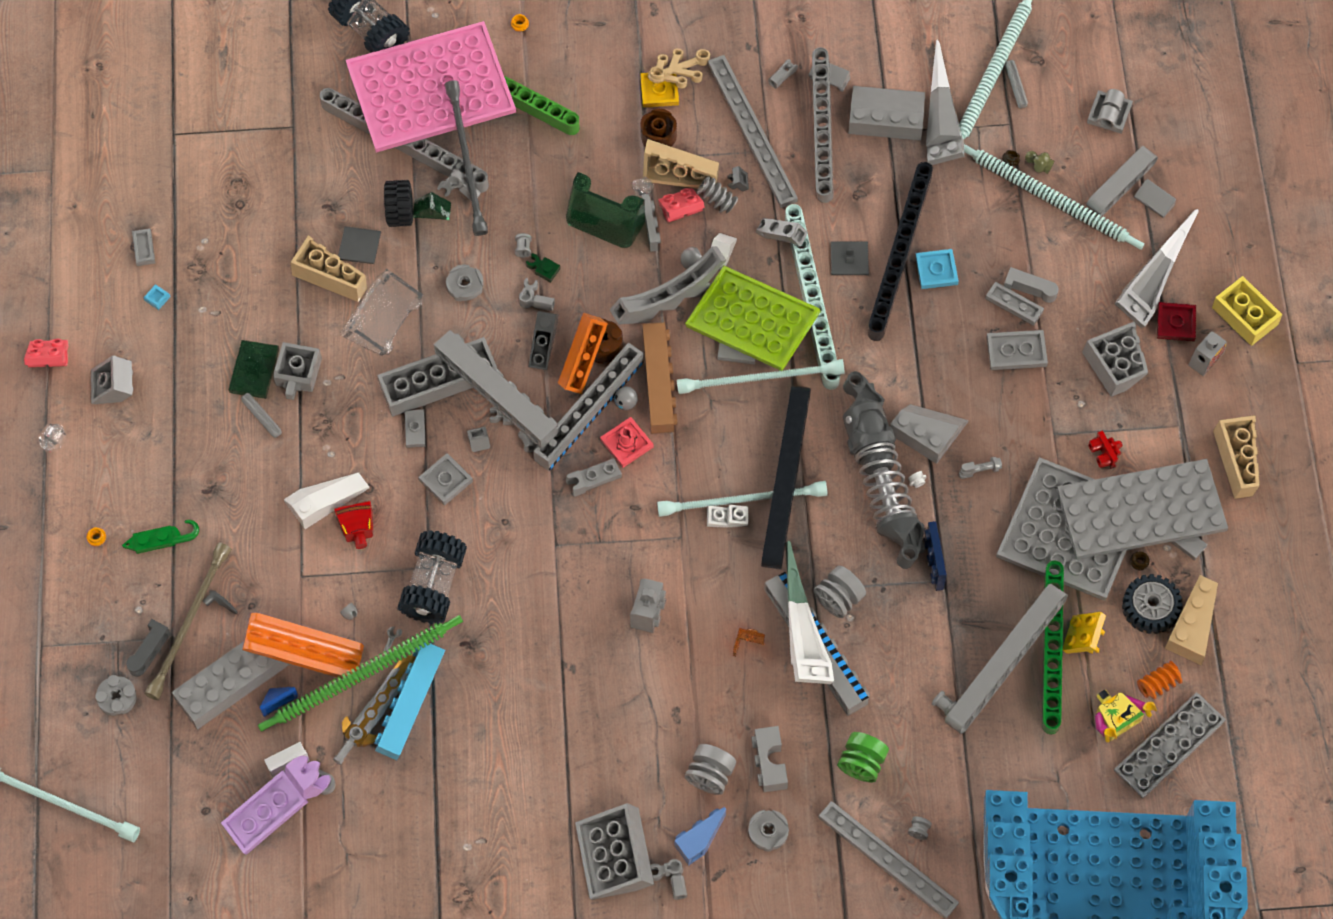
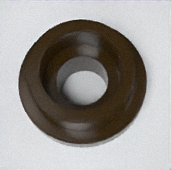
M1007 150L1002 156V160L1010 166H1016L1020 163V155L1016 151Z
M1139 551L1132 554L1130 564L1134 569L1141 571L1149 566L1150 559L1146 553ZM1136 560H1142L1143 563L1139 564Z

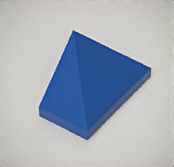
M295 687L269 688L260 705L262 715L265 717L298 698Z

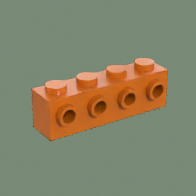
M583 313L558 381V384L565 390L579 394L583 393L608 325L600 317Z

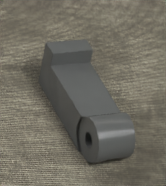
M153 619L147 625L150 630L149 634L135 655L130 656L126 662L127 668L133 676H141L145 673L171 635L168 627Z

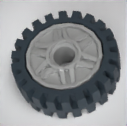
M1149 574L1148 577L1142 575L1140 579L1138 577L1134 582H1131L1126 589L1122 601L1123 614L1127 616L1126 620L1128 623L1132 622V627L1139 628L1138 631L1143 632V630H1146L1147 634H1151L1154 631V634H1158L1160 631L1165 632L1168 628L1170 629L1176 623L1182 609V596L1179 595V589H1175V584L1173 582L1169 583L1168 578L1161 579V575L1154 577V574ZM1148 602H1154L1157 606H1150Z

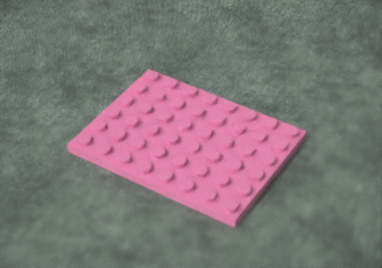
M484 21L346 60V65L376 153L457 130L453 105L446 94L444 85L448 81L455 80L459 82V105L464 127L516 113L513 99Z

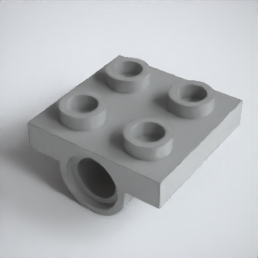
M1110 89L1107 93L1098 90L1087 123L1122 134L1133 101L1125 99L1124 94L1116 89Z

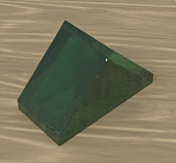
M430 192L415 200L413 218L450 220L451 202Z

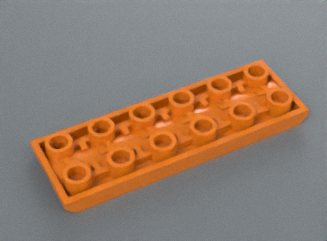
M251 613L242 650L334 677L341 676L343 679L342 674L345 673L348 676L347 671H350L351 674V669L354 668L357 671L356 667L360 666L364 645L260 613Z

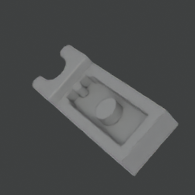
M613 458L582 471L578 470L566 476V484H576L573 486L572 496L575 497L586 493L587 490L621 478L622 473Z

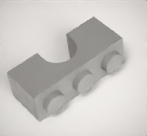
M779 726L755 729V734L751 736L752 747L757 749V755H754L755 766L760 767V774H757L759 786H763V792L787 789L788 780L785 764H773L768 759L770 754L781 752L782 743Z

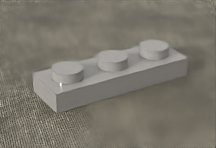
M649 194L642 195V207L650 252L658 251V243H661L660 233H656L655 230L658 227L657 217H653L652 213L655 211L654 200L650 201Z
M997 282L993 284L985 298L1033 326L1044 311L1043 307Z

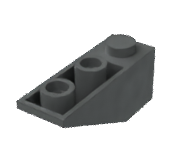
M537 312L528 367L547 370L559 314Z

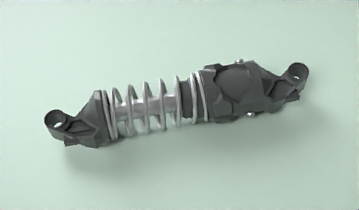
M853 371L848 375L843 384L844 391L855 398V401L843 415V422L849 438L847 445L850 454L854 455L856 462L862 465L859 473L869 475L863 480L862 484L871 487L866 495L875 498L871 501L870 507L880 509L873 515V518L878 520L876 523L877 533L901 546L896 559L897 564L903 569H908L912 567L919 553L925 551L922 540L924 524L918 520L915 513L916 510L910 506L912 503L911 497L906 495L908 487L903 484L905 476L900 473L901 464L896 461L898 458V454L895 451L896 437L893 428L889 427L883 408L885 399L875 391L873 383H869L861 373ZM894 463L898 466L897 471L891 470ZM897 475L901 477V482H892V479ZM875 477V483H866V481ZM900 486H903L905 492L896 493L895 490H897ZM878 488L879 494H870V492ZM904 497L908 499L907 505L899 504V501ZM879 500H882L883 505H873ZM886 512L885 516L877 517L878 514Z

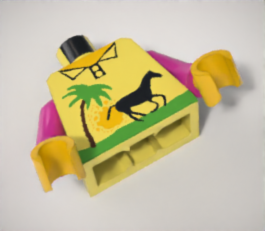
M1103 690L1096 696L1102 703L1095 715L1096 730L1105 737L1107 743L1110 740L1117 739L1118 736L1140 723L1144 713H1146L1147 717H1151V710L1157 712L1155 703H1145L1123 693H1118L1111 697L1107 690Z

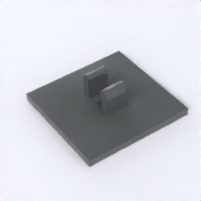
M345 226L338 254L340 260L375 264L381 231Z
M831 241L832 275H869L868 242Z

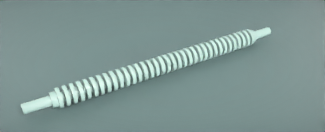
M1024 0L1019 3L959 123L963 139L969 137L1032 10V0Z
M964 144V152L972 156L975 163L980 166L988 167V170H992L993 173L996 172L997 175H1000L1002 178L1004 177L1009 182L1017 183L1018 187L1025 188L1026 191H1029L1031 194L1033 193V195L1042 200L1046 199L1047 203L1054 204L1056 208L1062 209L1067 214L1071 213V216H1075L1076 219L1079 218L1083 223L1086 224L1088 222L1087 225H1092V228L1096 227V230H1100L1101 233L1104 232L1105 235L1109 234L1110 238L1113 236V239H1117L1118 242H1127L1140 250L1143 248L1144 243L1130 236L1127 229L1124 228L1122 230L1123 227H1118V224L1114 225V222H1110L1109 219L1101 218L1100 214L1093 213L1092 210H1089L1087 207L1085 208L1080 203L1076 204V201H1072L1071 198L1068 199L1067 196H1064L1062 193L1060 194L1058 191L1055 192L1054 189L1051 190V187L1043 185L1042 182L1035 180L1033 177L1030 179L1029 175L1026 176L1025 173L1022 174V171L1014 169L1013 166L1006 164L1004 161L1001 162L1000 159L993 158V155L985 153L984 150L976 151Z

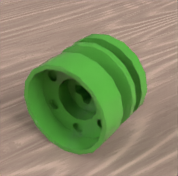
M852 732L845 746L847 750L842 752V758L839 759L837 766L850 777L869 783L876 782L877 773L881 770L879 764L884 763L889 748L882 741L871 735Z

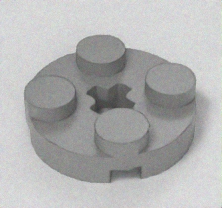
M463 264L454 267L446 278L447 291L456 301L474 299L483 291L484 284L481 272L469 265ZM462 280H465L466 282H468V281L470 282V283H468V285H466V286L461 285Z
M112 675L99 685L95 698L104 713L116 716V714L128 713L134 707L137 696L134 685L130 680L125 677ZM120 692L121 698L112 700V694Z
M761 810L751 818L748 834L756 847L770 852L780 848L787 840L789 833L788 821L780 812ZM767 826L769 828L770 826H772L773 833L765 834L764 827Z

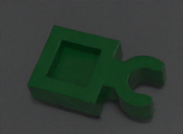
M534 253L531 254V259L535 260V262L526 261L527 268L535 269L537 276L550 283L561 269L559 264L546 257L542 261L539 260L538 255Z

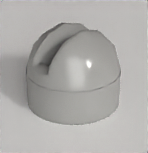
M350 603L340 613L345 619L352 620L353 617L357 616L358 611L354 604Z

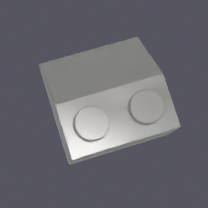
M111 356L91 369V404L122 402L132 396V361Z

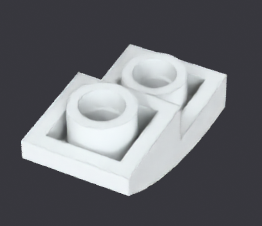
M729 505L728 508L708 506L707 508L708 527H742L748 525L747 506Z

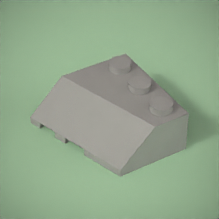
M1135 321L1087 340L1082 351L1111 397L1127 391L1148 374L1144 354L1141 352L1139 344L1140 339L1135 330Z
M910 404L898 413L890 427L893 428L896 439L937 464L969 420Z

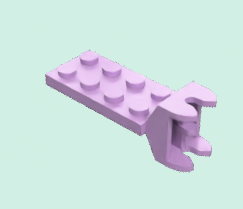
M306 756L294 758L285 766V771L282 770L221 822L244 854L247 855L308 803L306 799L318 796L328 787L331 780L330 775L318 778L320 762L311 761L307 763L308 757Z

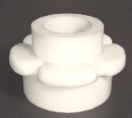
M922 471L916 472L908 478L910 481L909 485L918 488L926 483L925 479L927 476L923 475Z

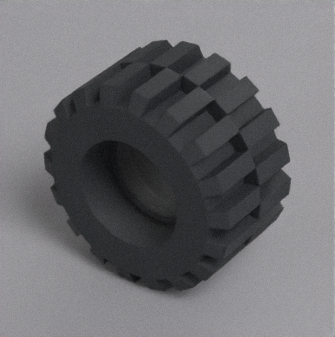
M409 180L386 181L384 184L385 218L388 227L411 226L413 223V198Z

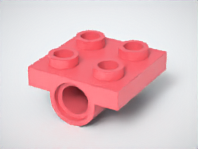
M684 188L678 193L667 194L663 198L658 199L659 206L663 210L667 223L684 218V215L690 216L699 213L705 208L703 200L696 194L693 188Z
M36 339L30 341L24 357L25 365L28 368L46 367L47 364L49 367L67 366L68 340L53 339L43 341Z

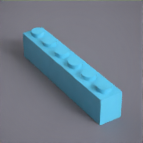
M424 643L425 647L422 648L420 646L421 650L419 651L415 648L416 652L412 656L416 658L413 663L409 662L405 671L408 674L406 681L401 680L397 689L400 692L399 697H394L390 705V709H393L390 716L386 715L382 724L385 729L382 734L378 733L374 742L377 745L376 752L394 760H397L402 752L445 652L444 649L431 643L428 646Z

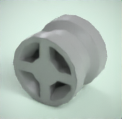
M913 817L911 821L912 827L909 828L908 834L916 839L926 840L928 837L927 831L931 828L932 823L922 817Z

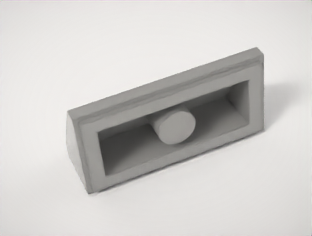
M1149 179L1145 180L1134 198L1163 218L1175 206L1176 202L1173 196Z

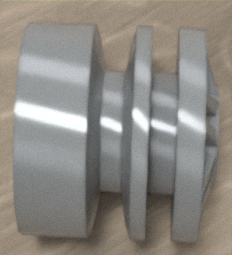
M838 565L828 574V580H822L814 588V594L826 610L838 618H843L852 609V604H858L866 596V590L861 581L850 570Z
M700 744L693 756L695 762L689 764V770L684 775L685 779L700 790L721 795L725 790V785L728 783L726 776L732 774L736 766V759L718 747Z

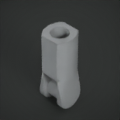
M787 59L768 79L769 84L777 89L788 77L796 72L798 65L792 64L791 60Z

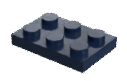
M933 521L928 522V527L924 530L923 544L925 549H928L926 558L928 567L931 566L932 573H930L931 584H935L936 591L944 590L947 574L937 523Z

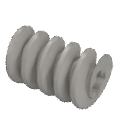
M708 176L701 183L696 194L699 195L703 192L702 199L709 197L708 204L714 201L713 208L715 209L720 206L719 213L726 211V213L730 212L737 203L738 197H732V192H727L726 187L721 188L720 182L715 183L716 179H710V176Z

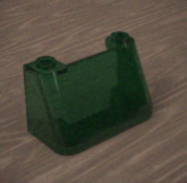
M577 172L572 183L566 212V222L568 225L621 248L630 247L645 223V200L631 195L626 197L622 204H619L589 191L591 179L587 175Z

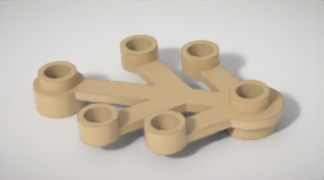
M674 49L672 61L666 69H663V67L668 64V56L660 54L657 57V66L652 67L648 72V79L654 83H661L663 81L676 83L678 88H685L687 86L686 77H691L693 82L699 83L702 81V72L691 71L686 68L697 64L700 66L707 65L708 60H710V52L700 49L696 52L695 58L679 63V60L683 59V50ZM670 74H677V75H682V76L676 77V76H672V75H670Z

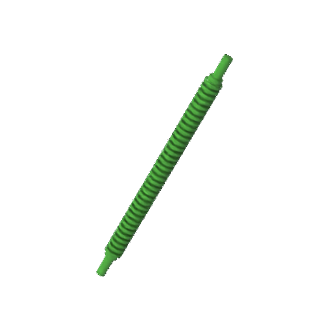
M458 615L444 624L439 623L437 625L435 623V628L433 626L429 627L431 631L428 628L425 629L426 633L421 631L422 636L418 633L415 634L417 638L412 636V641L409 638L406 639L407 644L405 641H402L403 646L400 643L397 644L398 649L396 646H393L394 651L391 648L388 649L389 654L387 651H384L385 656L380 653V658L375 656V661L371 658V663L365 662L366 666L363 663L360 664L361 669L359 666L356 667L357 671L354 668L351 669L352 674L350 671H347L348 676L345 673L342 674L343 679L341 676H338V681L336 678L333 679L334 684L332 681H329V686L325 683L324 688L322 686L319 687L320 691L316 688L314 689L315 693L311 691L310 695L307 693L305 697H300L302 701L299 698L296 699L297 704L295 701H292V706L290 703L287 704V708L283 706V711L278 709L275 716L258 724L260 731L262 732L277 723H287V719L290 721L292 717H297L296 713L300 716V711L302 713L306 712L305 708L307 711L311 710L310 706L314 708V703L318 706L320 705L319 701L323 703L324 699L326 701L329 700L328 695L330 698L334 697L332 693L335 696L338 695L337 690L339 693L343 692L342 688L344 691L347 690L346 685L351 688V683L355 686L356 681L358 683L361 682L360 678L363 681L366 680L365 675L367 678L370 677L369 673L372 676L375 675L374 670L376 673L380 672L378 668L381 671L384 670L383 665L385 668L389 667L387 663L390 666L393 665L392 660L395 663L398 662L397 658L402 660L401 655L406 658V653L409 656L412 654L411 650L413 653L416 652L415 648L418 651L421 650L420 645L422 648L425 647L424 643L427 646L430 645L429 640L432 643L435 642L434 637L436 640H439L438 635L443 638L447 630L463 622L461 616Z

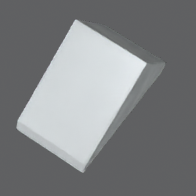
M719 233L713 239L711 246H717L726 259V262L720 269L727 265L737 238Z

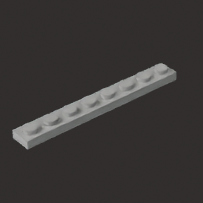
M831 801L818 818L944 919H947L959 905L956 899L834 802Z

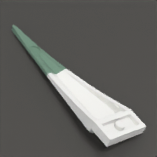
M788 540L786 542L790 655L791 665L794 668L795 682L831 684L834 682L832 663L813 619L799 576L791 542Z

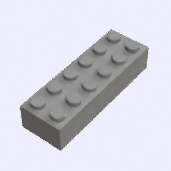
M484 337L466 343L468 346L471 345L481 358H486L494 370L498 369ZM436 354L377 375L379 386L392 417L407 410H413L473 388Z
M243 641L172 691L175 701L198 730L290 664L242 650Z

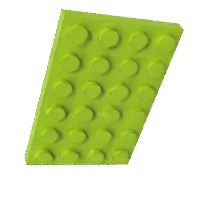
M723 266L685 324L689 329L782 371L820 314V308Z

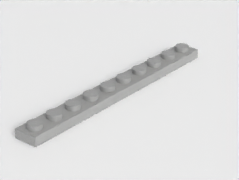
M725 55L708 60V66L780 208L798 202V198Z

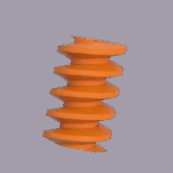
M1169 661V663L1163 664L1162 667H1158L1156 671L1150 672V675H1145L1143 679H1138L1137 685L1144 697L1148 698L1150 696L1155 700L1157 698L1155 692L1161 696L1163 695L1162 688L1168 692L1170 690L1168 684L1175 688V680L1179 684L1183 681L1178 667L1173 661Z

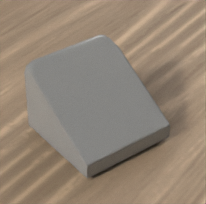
M486 427L467 431L472 452L490 448Z

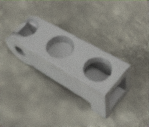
M766 218L761 220L756 230V233L764 238L790 242L799 247L802 246L808 234L799 223Z
M1010 267L1004 283V287L1010 290L1016 289L1040 297L1048 303L1056 300L1059 290L1054 282Z

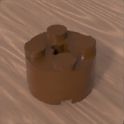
M657 108L643 115L640 122L643 146L646 147L647 139L672 147L677 139V121L672 116V113L668 110Z
M606 319L603 320L608 325L594 360L602 364L609 361L611 363L623 349L622 330L617 324Z

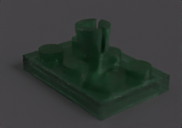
M241 340L228 389L229 393L239 395L249 393L252 397L266 399L279 347L277 345Z

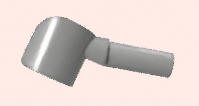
M395 626L387 630L389 638L383 652L387 651L388 653V649H390L394 639L402 635V629H398L396 635L393 633Z

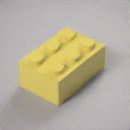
M1243 276L1216 296L1212 306L1251 346L1278 326L1282 317V313Z

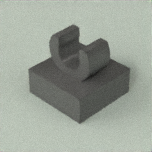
M739 166L732 168L733 174H729L727 178L733 182L728 184V187L731 189L739 188L742 192L749 190L748 173Z

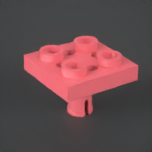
M629 417L600 437V441L622 468L654 448V444L632 417Z

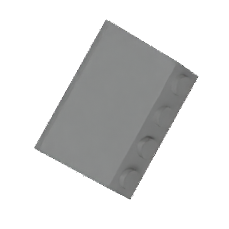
M853 86L848 134L921 140L925 92Z
M626 803L575 822L589 898L591 900L634 892L654 885L638 807Z

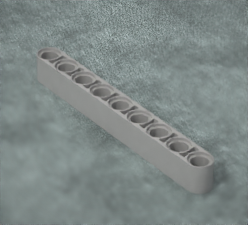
M819 47L812 53L815 177L818 200L822 203H827L834 196L830 61L828 51L823 47ZM819 57H824L823 60H817ZM821 73H824V74H825V75L822 76V77H819V76H818V75L821 74ZM820 90H825L824 93H818ZM821 106L826 107L824 110L818 109ZM821 123H826L823 127L819 126ZM823 139L827 140L825 143H820ZM822 156L828 157L826 160L820 159ZM822 173H828L826 177L820 176ZM822 190H828V191H829V192L826 193V194L820 193Z
M1049 584L948 713L945 723L961 734L968 729L1064 605L1068 597L1066 593L1052 584Z

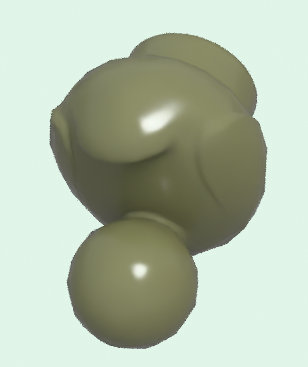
M1029 151L1025 155V160L1028 163H1034L1036 173L1045 172L1048 174L1055 162L1050 159L1047 152L1037 155L1036 152Z

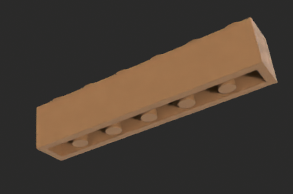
M665 322L643 324L651 434L674 432V425H677V413L673 414V408H676L675 396H671V391H674V379L670 380V374H673V365L668 362V357H672L671 346H667V341L670 340V331L666 329Z

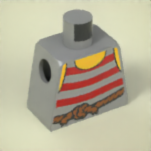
M1211 331L1195 349L1188 366L1204 377L1225 353L1227 342Z

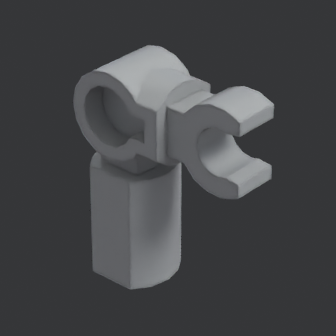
M459 170L452 171L446 181H441L437 188L438 190L441 188L447 190L444 196L450 195L452 189L459 188V191L471 200L468 181L464 180V174ZM476 188L477 196L479 197L481 192Z
M526 278L524 280V288L519 294L520 306L523 308L534 306V308L553 311L555 298L540 295L534 296V291L538 289V280H535L533 285H528L529 281Z
M672 859L662 866L659 864L650 865L651 870L659 871L657 875H652L653 881H658L663 876L671 877L673 898L679 900L687 897L684 876H682L683 866L679 860Z

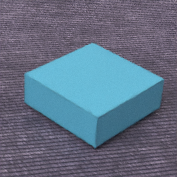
M155 284L143 298L144 301L159 310L171 296Z

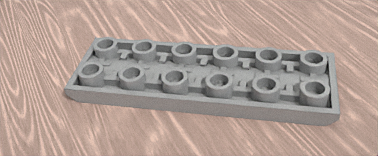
M1196 692L1124 759L1114 771L1142 798H1145L1207 740L1226 719Z

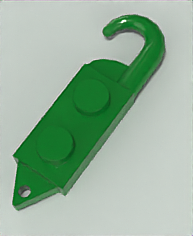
M185 520V524L193 526L191 533L181 535L179 530L171 525L133 533V536L122 547L136 551L139 554L175 546V544L195 539L199 534V526L193 520Z

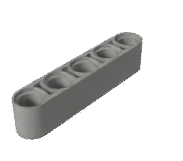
M1144 146L1139 148L1090 197L1086 206L1103 216L1153 167L1158 156Z

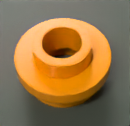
M522 14L515 15L511 20V27L515 31H524L529 26L527 17Z
M94 527L88 531L86 538L90 545L100 546L106 540V533L103 529ZM95 536H100L99 539L94 540Z

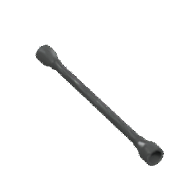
M448 81L444 85L446 94L453 105L473 207V233L475 236H482L488 233V227L480 211L459 105L460 86L458 81Z

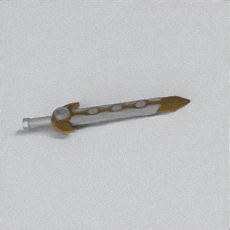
M413 654L408 655L406 658L403 657L402 660L398 661L352 725L348 716L342 721L343 735H345L347 742L333 758L337 764H342L353 746L361 747L362 745L365 747L374 744L377 735L370 733L382 718L394 697L399 693L397 689L401 680L406 681L408 676L405 673L409 662L413 663L416 658L412 656Z

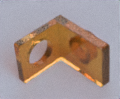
M739 628L733 656L736 657L741 640L764 645L765 634L758 633L757 630L751 628L747 630Z

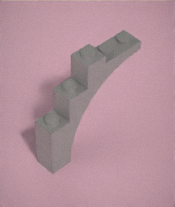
M713 246L695 264L672 280L647 292L619 298L610 309V312L618 324L649 323L659 311L675 310L684 298L700 297L710 286L709 280L722 267L726 259L719 248Z

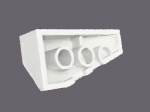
M359 473L299 489L285 498L284 502L304 529H307L335 511V508L343 506L369 489V486Z

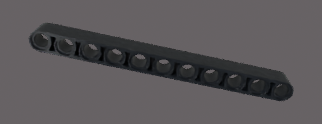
M920 162L917 165L869 321L868 337L873 341L883 339L932 179L933 167L928 162ZM873 328H879L880 330L875 331Z
M791 386L762 554L761 567L782 568L810 401L811 388Z

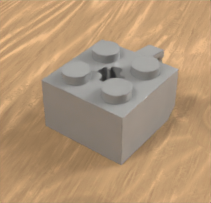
M282 343L274 370V380L276 386L286 388V399L294 400L297 390L313 392L322 361L320 349Z
M649 579L640 580L634 606L630 613L631 628L653 633L655 627H659L661 621L660 612L661 609L664 610L666 604V591L663 589V583Z

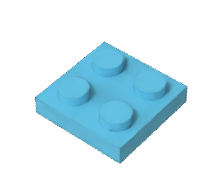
M952 249L916 253L915 259L921 289L958 285L959 280Z

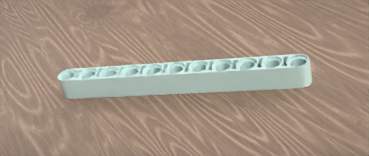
M796 204L789 205L786 208L785 221L799 223L807 231L801 207ZM807 234L802 244L803 249H799V246H795L793 243H790L803 301L820 308V314L810 328L818 366L820 367L822 364H827L824 360L833 361L837 360ZM820 372L823 386L826 389L833 390L838 387L840 375L823 374ZM832 376V377H834L835 379L830 380V379H828L827 377Z

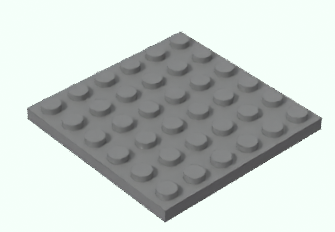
M1039 457L996 557L1042 576L1045 575L1046 566L1049 562L1059 561L1064 567V585L1106 601L1127 550L1076 560L1057 493L1058 486L1095 479ZM1056 569L1049 570L1053 575L1059 574Z

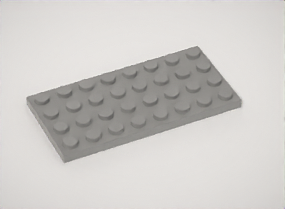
M1207 459L1057 487V493L1076 560L1228 530Z

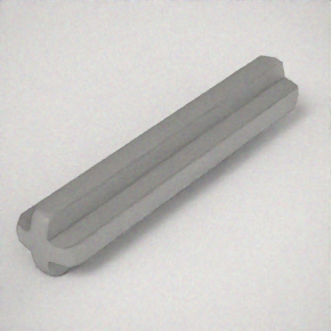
M1006 61L1005 67L1019 108H1026L1028 101L1015 61Z
M249 393L242 396V402L274 438L281 435L282 431L257 401Z

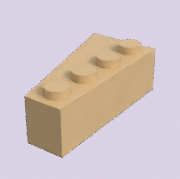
M647 139L644 152L643 182L699 188L701 183L710 176V179L715 178V183H717L719 173L718 162Z
M309 235L291 261L292 276L359 302L367 289L366 275L349 263H344L340 260L339 256L327 251L326 247L322 244L314 242L313 238Z
M1255 416L1219 420L1213 430L1235 499L1251 497L1259 487Z
M1199 576L1165 649L1199 665H1202L1206 654L1218 586L1217 582L1204 576Z

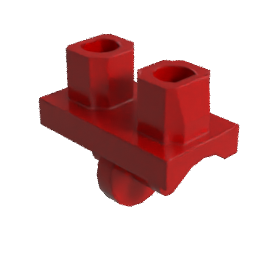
M1102 430L1097 433L1095 438L1089 441L1088 447L1092 453L1101 450L1102 454L1096 457L1100 468L1109 466L1112 469L1116 467L1117 456L1121 455L1119 449L1123 444L1120 440L1114 441L1113 437L1107 439Z

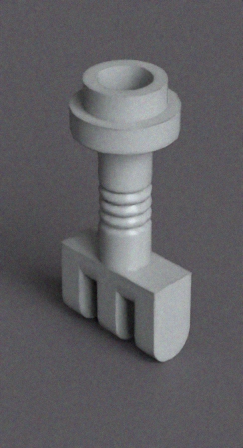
M991 457L990 462L974 465V462L965 463L961 467L959 478L973 477L974 473L992 469L993 472H998L999 469H1002L1001 459Z

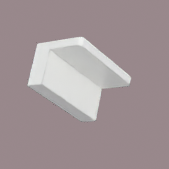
M298 742L264 759L274 778L282 770L285 771V766L298 756L308 757V754L301 742Z

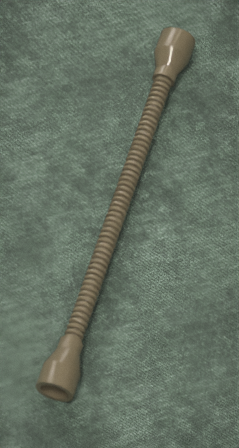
M217 543L213 551L211 567L162 665L163 667H161L159 674L148 685L144 693L147 697L159 700L163 692L165 676L184 640L183 638H185L217 569L228 558L232 550L228 545Z

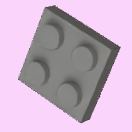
M445 454L418 477L419 481L444 506L473 482V478L449 454Z

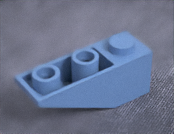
M725 807L720 810L718 808L713 810L707 819L697 821L688 832L683 831L676 836L675 848L688 866L706 854L726 816Z

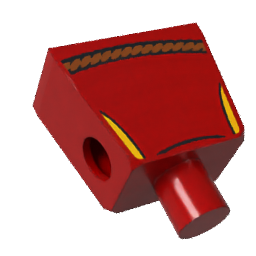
M371 501L335 508V514L346 542L354 541L356 549L367 547L366 539L373 537V509Z

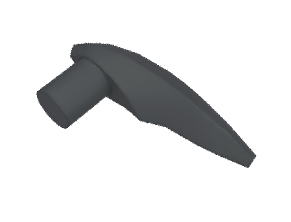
M210 590V595L203 600L207 606L216 601L220 606L238 614L233 605L214 590Z

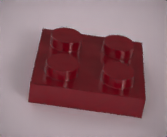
M1159 302L1157 339L1195 342L1196 305Z

